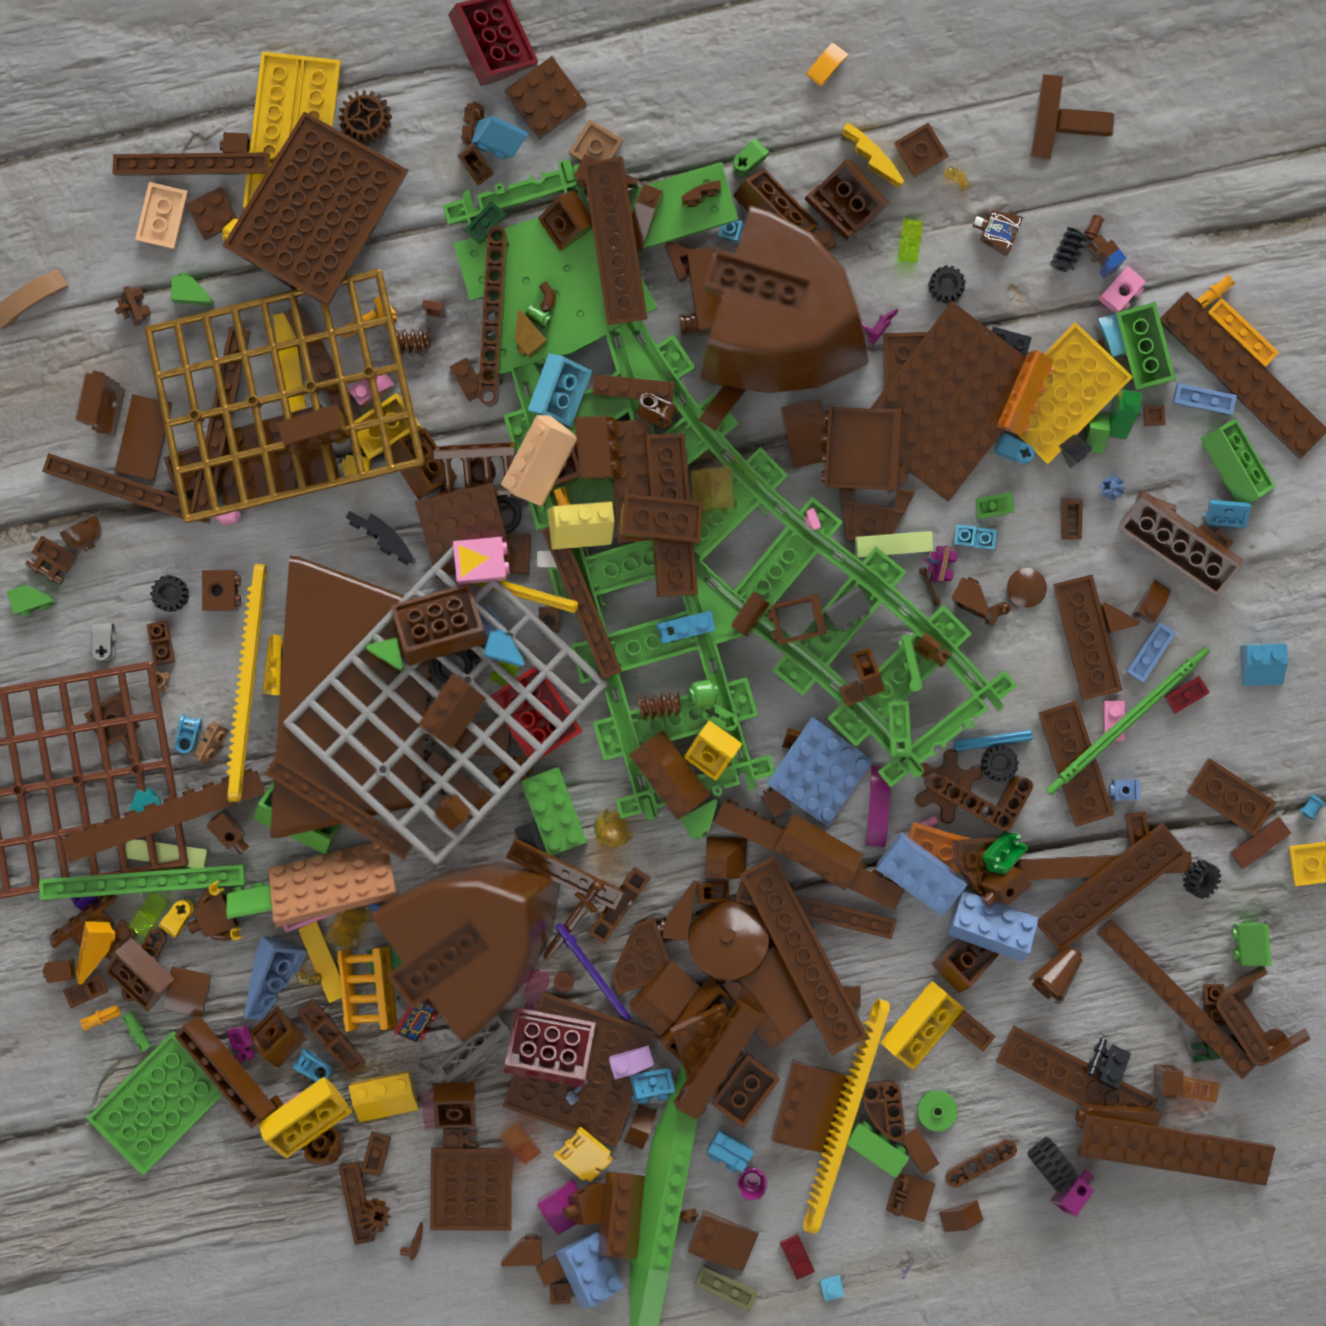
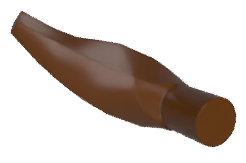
M420 1222L411 1242V1248L401 1247L400 1255L410 1256L411 1261L415 1259L421 1245L423 1222Z

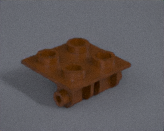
M900 1172L894 1179L885 1210L892 1212L893 1215L898 1217L902 1215L924 1222L936 1183Z

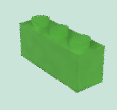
M857 1120L851 1129L847 1145L896 1178L909 1160V1156L906 1154L907 1150L898 1143L896 1146L890 1143V1139L882 1132L878 1135L873 1131L874 1127L866 1121L861 1123Z

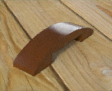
M723 386L701 415L699 421L716 431L747 390Z

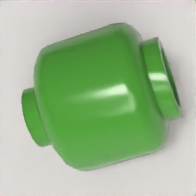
M710 680L694 682L688 689L689 701L697 708L711 706L716 702V697H719L717 685H713Z

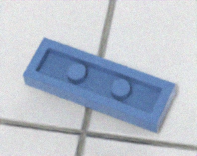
M1178 383L1176 384L1173 404L1232 416L1237 395Z
M1157 622L1127 668L1126 673L1144 683L1176 632Z

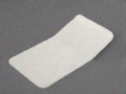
M551 551L537 552L538 567H557Z

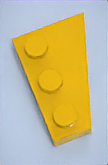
M269 634L262 694L280 695L282 635Z

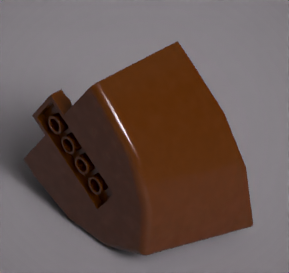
M751 206L736 254L716 248L704 283L703 290L721 295L722 298L706 346L700 380L721 386L763 393H778L819 388L866 366L869 363L860 312L843 266L813 233L772 212Z
M499 861L451 869L402 893L371 915L374 923L403 961L401 966L387 976L411 1009L429 997L458 1039L465 1043L479 1033L531 977L553 933L561 884L520 864Z

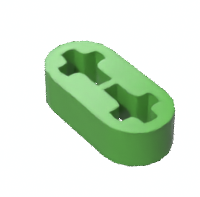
M716 704L704 707L702 710L704 719L711 721L724 730L732 731L738 726L737 716ZM716 708L715 712L720 715L719 718L715 716L708 718L706 709ZM722 716L725 718L732 716L735 725H730L728 728L725 726L726 722L720 719Z

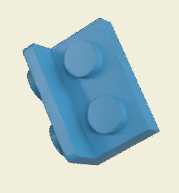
M1210 500L1208 510L1204 512L1203 517L1206 525L1212 527L1246 528L1251 505L1250 503Z
M670 1068L632 1074L630 1076L634 1096L631 1098L632 1102L638 1101L639 1104L651 1102L650 1099L657 1098V1101L667 1100L669 1095L675 1092Z

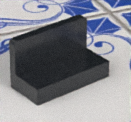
M536 821L515 829L518 840L547 853Z

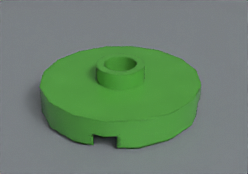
M932 1090L925 1093L918 1102L917 1115L920 1122L927 1129L943 1131L955 1122L957 1106L954 1099L946 1092ZM936 1108L941 1109V1113L938 1115L934 1114Z

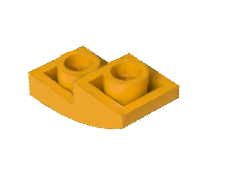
M832 43L811 66L806 76L822 87L833 76L834 71L846 60L848 54Z

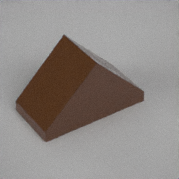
M473 143L457 155L460 164L478 186L493 175V172Z
M1106 602L1100 604L1108 633L1139 625V620Z
M728 881L697 883L698 904L729 901Z
M638 1104L624 1142L643 1149L650 1135L657 1111Z
M977 1200L939 1212L945 1232L967 1231L983 1221Z

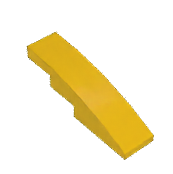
M847 122L843 128L842 135L857 143L854 151L869 160L867 169L900 189L904 180L893 163L873 141Z

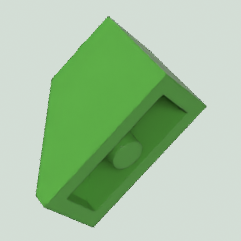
M179 273L178 276H172L170 299L174 303L214 306V301L197 281L190 277V274Z
M716 799L681 817L691 839L696 837L699 840L708 835L706 831L710 830L717 806Z

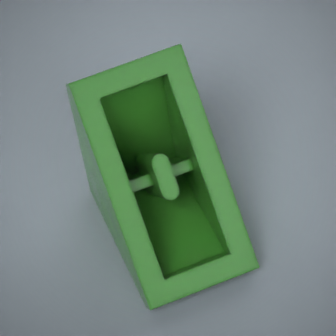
M1098 413L1087 424L1084 442L1092 448L1090 452L1104 453L1110 434L1109 414Z
M397 638L367 645L366 649L368 652L399 671H403L404 667Z

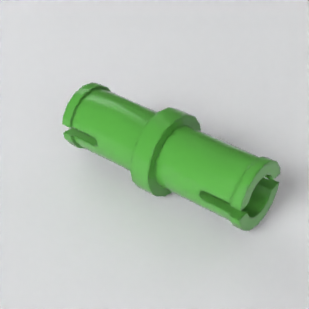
M132 1011L121 1017L130 1032V1038L133 1037L140 1053L151 1048L152 1045L144 1033L145 1029L143 1026H140L134 1012Z

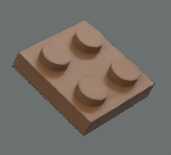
M590 119L570 149L569 155L579 161L582 160L584 154L595 160L614 158L623 144V139Z

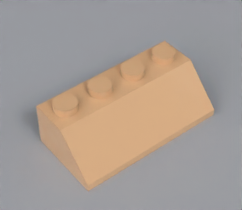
M536 416L501 485L515 496L543 506L577 442V436L551 416Z

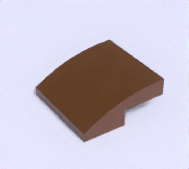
M172 966L170 973L175 980L165 993L163 1009L202 1017L212 975Z

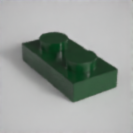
M491 200L467 226L465 232L481 245L487 238L489 229L493 226H498L507 214Z

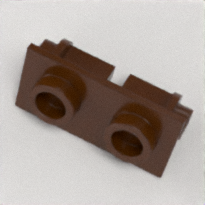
M473 101V104L467 103V107L464 108L463 122L470 124L463 125L461 139L463 144L467 145L472 142L478 121L485 117L484 107Z

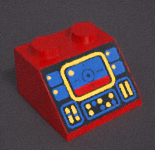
M429 998L413 1009L409 1006L395 1028L394 1033L415 1042L419 1038L424 1039L429 1031L426 1026L430 1020L432 1022L435 1021L439 1011Z

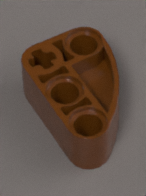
M893 1080L867 1082L862 1095V1101L869 1117L876 1127L893 1141L902 1140L905 1136V1123L900 1087ZM889 1086L895 1089L891 1095L886 1092V1090H889ZM868 1088H874L876 1090V1093L873 1097H867L865 1095L866 1090ZM891 1106L898 1107V1112L895 1115L888 1114V1109ZM894 1126L900 1127V1132L897 1135L890 1134V1130Z

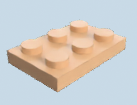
M149 182L135 240L176 250L189 192Z

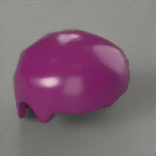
M756 1167L745 1168L739 1174L737 1187L741 1192V1196L744 1199L754 1201L759 1200L765 1194L768 1182L762 1170Z

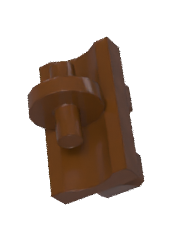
M129 286L123 287L124 292H122L124 301L122 298L117 300L119 306L115 308L116 314H123L125 319L130 318L131 315L134 325H141L142 320L151 316L148 305L137 306L136 302L144 299L143 292L140 287L130 289Z
M511 756L519 766L526 762L523 756L518 758ZM506 764L493 769V774L498 778V784L501 787L515 773ZM532 766L519 781L525 780L528 774L534 772V767Z

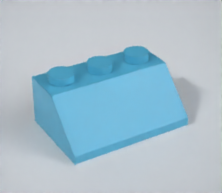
M549 353L528 410L540 416H551L560 424L571 427L592 370L563 356Z

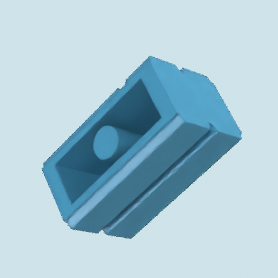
M718 1129L707 1148V1153L711 1160L717 1163L721 1160L726 1163V1168L734 1173L740 1171L742 1173L751 1159L754 1149Z

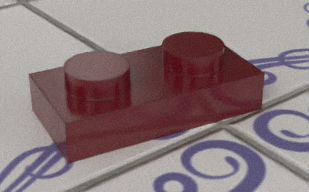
M1197 676L1167 694L1164 698L1173 713L1176 714L1210 692L1201 677Z
M798 1233L780 1241L796 1280L815 1272Z

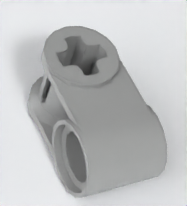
M114 623L92 624L93 656L103 662L112 661L116 655V628ZM105 649H106V650H107V653H105L104 655H101V652H102V651H105Z

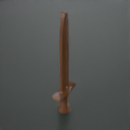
M600 881L593 882L592 888L586 896L578 892L575 893V897L580 902L563 925L569 934L588 909L591 913L598 911L592 904V900L604 888ZM557 933L547 948L543 957L544 960L549 959L562 945L564 939L559 933Z

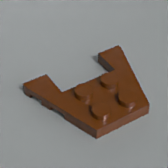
M839 488L846 540L855 542V537L893 534L915 495V491L898 488L894 507L889 508L853 501L855 489Z

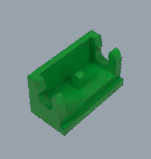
M1004 831L985 851L982 858L988 871L1006 874L1028 850L1026 844L1016 841L1022 838L1020 835Z

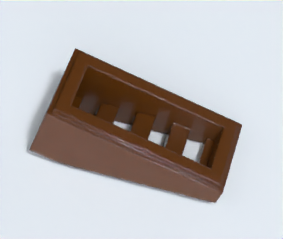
M1060 498L1062 540L1082 539L1083 499ZM1067 505H1076V508H1067ZM1067 513H1076V516H1067ZM1067 521H1076V524H1067ZM1066 529H1076V533H1066Z

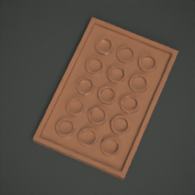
M375 842L269 868L273 919L276 928L397 897L390 852Z

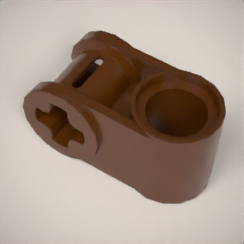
M645 393L640 397L636 412L640 418L650 421L659 427L668 428L671 425L672 416L677 413L678 409L672 402L663 400L653 394Z

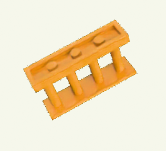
M390 946L372 949L373 954L352 955L351 948L337 951L345 1032L359 1028V1023H379L380 1030L397 1027L394 985L387 976L392 972ZM373 962L375 974L354 975L353 963ZM355 983H376L377 994L356 995ZM357 1003H378L379 1014L358 1015Z

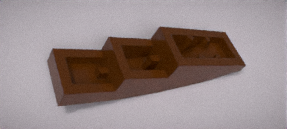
M1043 74L1033 132L1034 138L1030 155L1032 157L1051 159L1063 76Z
M311 999L297 1011V1014L311 1028V1032L323 1043L324 1048L350 1076L366 1064L360 1053L314 999Z

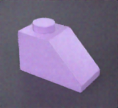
M649 1045L619 1053L609 1058L615 1079L635 1074L654 1065Z

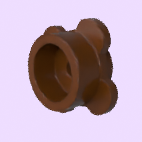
M695 1208L687 1209L680 1212L681 1217L679 1220H684V1224L696 1221V1217H699V1214L696 1213Z

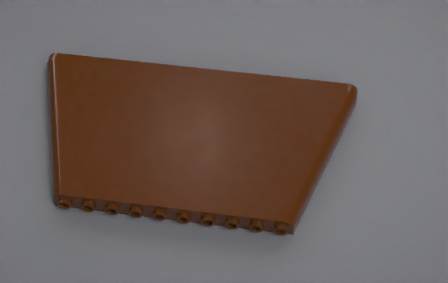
M289 555L276 757L370 816L380 815L286 728L284 721L391 611V605L397 604L404 595L302 557ZM393 619L379 635L385 641L397 638L400 654L406 660L396 622ZM366 648L358 656L388 685L401 673L398 669L368 652ZM433 659L422 662L416 668L429 682H432V670H429V662H433ZM353 663L336 678L366 707L383 692ZM409 675L395 692L423 717L428 710L426 706L427 701L430 702L431 694ZM332 685L315 700L345 729L362 714ZM390 697L374 712L404 742L419 727ZM310 707L294 722L324 752L340 737ZM368 719L352 735L381 763H385L398 749ZM427 732L411 747L423 760L427 756V750L424 749V741L428 742L429 734ZM347 741L331 757L361 786L377 772V769ZM404 754L390 771L421 799L425 795V790H421L422 781L418 778L419 773L416 772L419 766ZM382 777L368 792L389 812L414 807V804L385 777ZM274 780L270 838H282L343 824L338 819Z

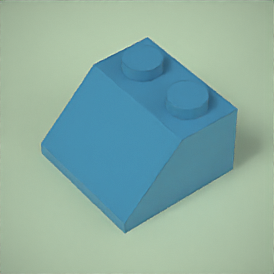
M491 116L478 121L471 143L477 145L476 148L483 152L490 151L494 153V157L505 160L514 157L527 137L528 132Z
M1287 644L1240 646L1242 686L1283 685L1288 665Z

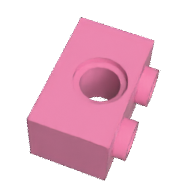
M1127 266L1098 300L1113 313L1125 311L1131 305L1129 300L1133 296L1137 298L1144 290L1142 285L1146 281ZM1119 288L1126 289L1127 296H1122L1119 293Z

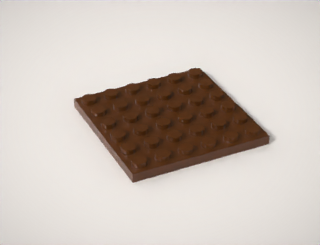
M543 991L536 1009L537 1012L596 1023L585 1076L588 1082L576 1093L579 1100L570 1105L566 1099V1094L576 1088V1086L513 1075L502 1107L577 1133V1129L582 1127L597 1141L617 1147L634 1093L631 1075L615 1079L609 1058L610 1056L649 1045L651 1050L656 1032Z

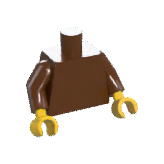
M216 881L209 886V889L202 894L197 902V909L193 911L196 920L187 924L191 934L202 930L205 937L210 936L213 940L230 941L242 939L245 935L241 936L239 934V929H242V926L239 925L237 918L227 919V897L223 892L224 888L218 889L217 883L219 881Z

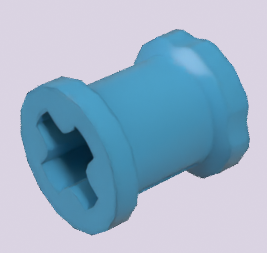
M1310 794L1309 801L1299 811L1311 820H1315L1316 814L1321 807H1325L1326 803L1317 796Z

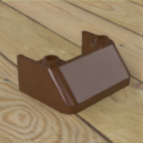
M1258 966L1237 978L1216 1001L1219 1012L1251 1061L1257 1066H1265L1311 1040L1306 1028L1289 1038L1278 1028L1264 1032L1243 999L1250 996L1253 991L1252 983L1268 974L1265 966Z

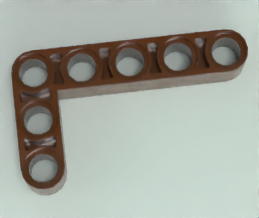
M932 772L924 778V785L928 790L1003 831L1011 829L1033 789V783L1030 779L1016 775L1010 779L995 806L940 774ZM935 778H938V785L936 787H933V780ZM1021 781H1023L1024 786L1021 790H1019L1018 785ZM954 787L955 794L950 797L949 791ZM971 797V804L966 806V800ZM1013 798L1014 804L1012 807H1009V801ZM987 806L988 813L983 816L982 811ZM1002 816H1004L1005 820L1003 824L1000 825L999 819Z

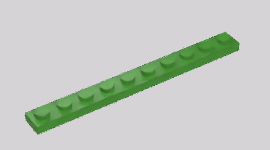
M244 865L40 879V900L209 888L216 881H219L217 887L245 885Z

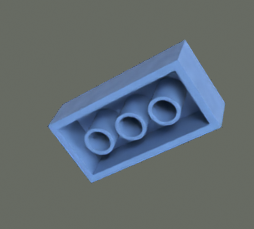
M902 832L877 863V870L942 917L967 886V881L963 876Z
M963 890L955 901L947 935L1023 962L1030 954L1039 918L996 902L989 908L982 902L981 899L983 897Z

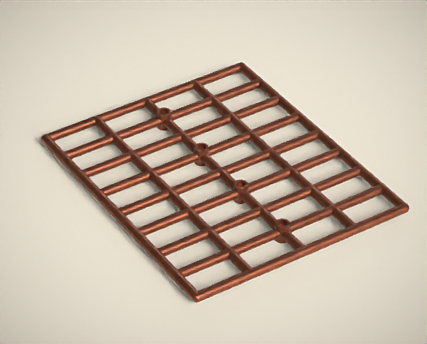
M152 661L0 687V701L7 736L0 738V746L8 745L15 782L13 787L0 789V797L17 796L24 836L3 839L0 827V876L3 890L0 891V899L40 892V877L34 842L55 839L61 878L70 877L67 858L61 840L65 837L64 834L75 830L78 834L85 831L84 827L91 825L84 787L86 782L105 779L111 816H116V819H120L113 777L133 774L135 775L137 789L146 792L143 773L164 769L169 797L174 795L177 799V792L156 671ZM147 670L154 711L133 715L126 673ZM117 675L124 717L103 720L96 679ZM88 680L95 722L74 725L67 684ZM58 685L66 727L44 730L37 689ZM29 690L36 732L15 736L8 694ZM156 719L163 761L143 764L140 760L134 723ZM126 724L133 764L129 767L112 769L105 728ZM97 730L104 771L84 774L81 769L75 733ZM67 735L74 775L53 780L46 738ZM38 740L45 781L25 784L22 779L16 743ZM75 785L83 826L61 829L54 788ZM46 789L53 831L32 834L25 794ZM104 822L96 823L97 827L105 824ZM182 823L174 825L180 860L158 863L154 834L152 833L146 835L150 865L129 868L124 843L117 846L121 870L99 873L97 856L93 854L88 856L91 875L88 876L163 871L188 866L189 861ZM25 844L32 885L11 889L4 847Z

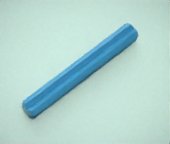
M1031 730L956 740L953 742L955 751L1031 741L1033 735Z

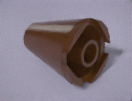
M1066 948L1031 974L1029 981H1034L1032 983L1033 987L1045 998L1050 999L1052 997L1056 999L1054 1003L1061 1004L1083 961L1081 958L1082 954L1075 948Z

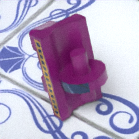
M937 546L936 552L932 551L930 558H924L923 562L929 564L927 571L931 572L929 581H952L954 573L947 569L948 562L955 563L958 553L952 551L950 546Z

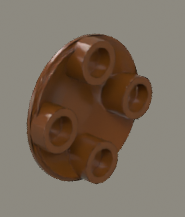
M1022 568L1011 575L1007 583L1009 599L1016 605L1024 608L1038 605L1042 602L1047 592L1045 578L1035 569Z

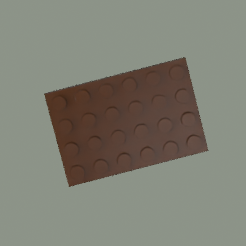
M309 407L291 412L292 418L312 412L313 408ZM284 415L263 420L267 445L282 442L277 422L283 421ZM255 423L234 428L238 452L259 447ZM228 441L226 445L225 455L230 454ZM330 443L329 448L335 476L340 478L341 474L333 443ZM313 448L307 450L306 454L300 455L307 486L328 481L321 449L315 450ZM287 449L269 453L277 492L299 488L292 453ZM259 455L240 460L248 500L270 495L262 456ZM232 462L222 464L219 484L226 506L240 502Z

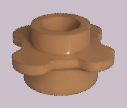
M155 670L157 679H160V682H157L160 691H165L167 689V679L170 677L169 673H160Z

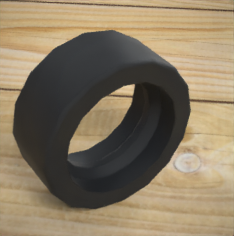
M499 495L497 496L498 503L508 504L514 511L512 522L505 526L506 533L508 534L519 526L521 510L514 499Z
M460 651L449 654L458 655L462 658L465 664L464 673L466 675L472 672V661L466 652ZM436 658L433 665L434 673L440 681L446 684L449 677L444 675L441 669L442 663Z

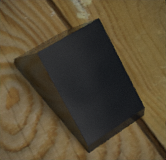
M1075 434L1059 445L1070 468L1084 459L1092 450L1087 443Z

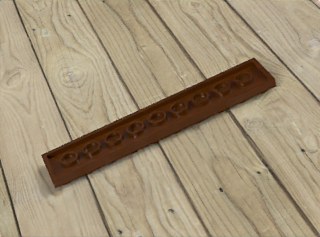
M1186 291L1160 317L1162 326L1233 395H1237L1236 398L1298 459H1301L1326 434V427Z
M772 856L738 874L831 1055H835L868 1037L776 857Z
M1086 1115L1077 1154L1080 1157L1266 1186L1276 1147L1271 1144Z

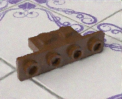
M117 895L99 896L96 901L86 905L77 916H72L63 927L57 928L52 932L50 936L51 946L56 948L68 937H71L81 946L85 921L110 922L112 927L115 924L114 920L104 909L117 900Z

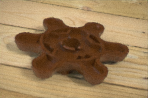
M948 749L944 752L943 763L940 767L933 768L925 762L920 764L924 769V772L920 775L921 777L925 778L927 774L934 772L950 779L970 792L971 784L982 778L983 770L979 766H972L967 770L961 769L957 764L958 754L953 749ZM935 778L933 780V787H936L938 785V778ZM927 788L915 797V803L919 807H926L931 803L937 804L941 809L940 819L943 823L949 824L954 821L955 809L958 807ZM955 788L952 792H949L950 797L955 794ZM971 797L966 800V806L971 804Z

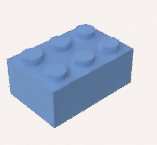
M598 1232L586 1233L555 1252L581 1308H593L624 1288L610 1257L598 1255L600 1237Z

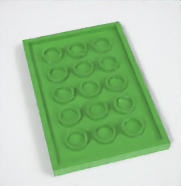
M174 1031L86 1118L142 1175L146 1174L223 1096L174 1037L176 1035Z

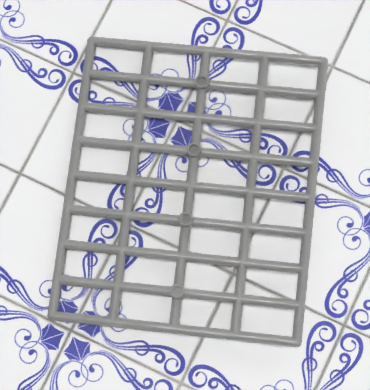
M454 546L442 556L398 603L411 600L414 597L425 596L421 590L435 575L449 588L459 586L442 570L454 557ZM499 581L487 582L474 595L473 598L478 614L495 630L499 629L507 632V636L512 638L519 653L535 666L540 673L525 688L496 660L484 657L485 650L480 646L471 649L483 660L469 675H466L447 656L437 658L454 675L487 699L484 703L498 715L497 719L484 732L472 721L469 723L467 728L478 739L464 754L454 746L451 749L429 734L457 760L442 777L411 749L412 745L426 732L425 730L418 727L404 742L374 714L383 702L390 697L417 724L420 722L422 716L395 692L409 675L435 699L440 693L436 687L416 670L421 663L408 666L407 661L401 656L404 670L388 685L358 658L360 653L372 641L375 643L385 641L379 634L394 619L392 609L284 721L286 728L434 866H439L608 685L602 676ZM493 587L524 615L509 631L478 604ZM529 622L535 625L561 650L547 666L515 638ZM566 656L598 684L584 700L552 672ZM351 663L383 691L368 707L336 679ZM488 665L519 693L505 710L474 682ZM545 678H548L577 705L563 722L531 694ZM330 685L362 713L347 729L339 724L315 701ZM525 700L557 728L542 744L511 717V714ZM309 707L340 735L325 752L294 724ZM367 719L398 747L396 752L385 763H381L352 736ZM504 722L536 750L522 766H519L490 739ZM346 741L377 769V772L363 786L357 783L331 758ZM483 744L515 772L500 789L469 761ZM404 754L436 782L421 799L390 771ZM462 766L494 794L480 811L448 783ZM382 777L389 780L414 804V807L400 821L368 793ZM441 789L450 796L456 793L471 810L470 815L473 818L458 834L453 829L449 830L434 811L427 806L428 802ZM420 811L452 839L437 856L406 828Z

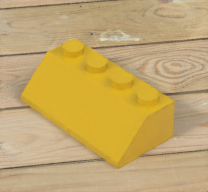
M931 981L924 988L920 996L910 1005L904 1015L898 1019L893 1028L886 1033L880 1043L914 1070L965 1008Z
M323 1077L259 1122L258 1126L264 1142L287 1159L351 1114L352 1110L337 1088Z

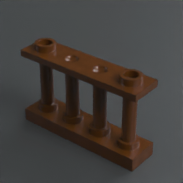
M516 442L437 446L434 450V458L440 459L443 462L445 488H441L439 495L473 487L472 457H480L483 461L485 484L493 482L490 460L492 456H500L502 458L505 477L511 466L510 458L512 455H515L517 450ZM452 458H460L463 461L465 487H453ZM494 485L496 495H504L505 497L515 496L504 486Z

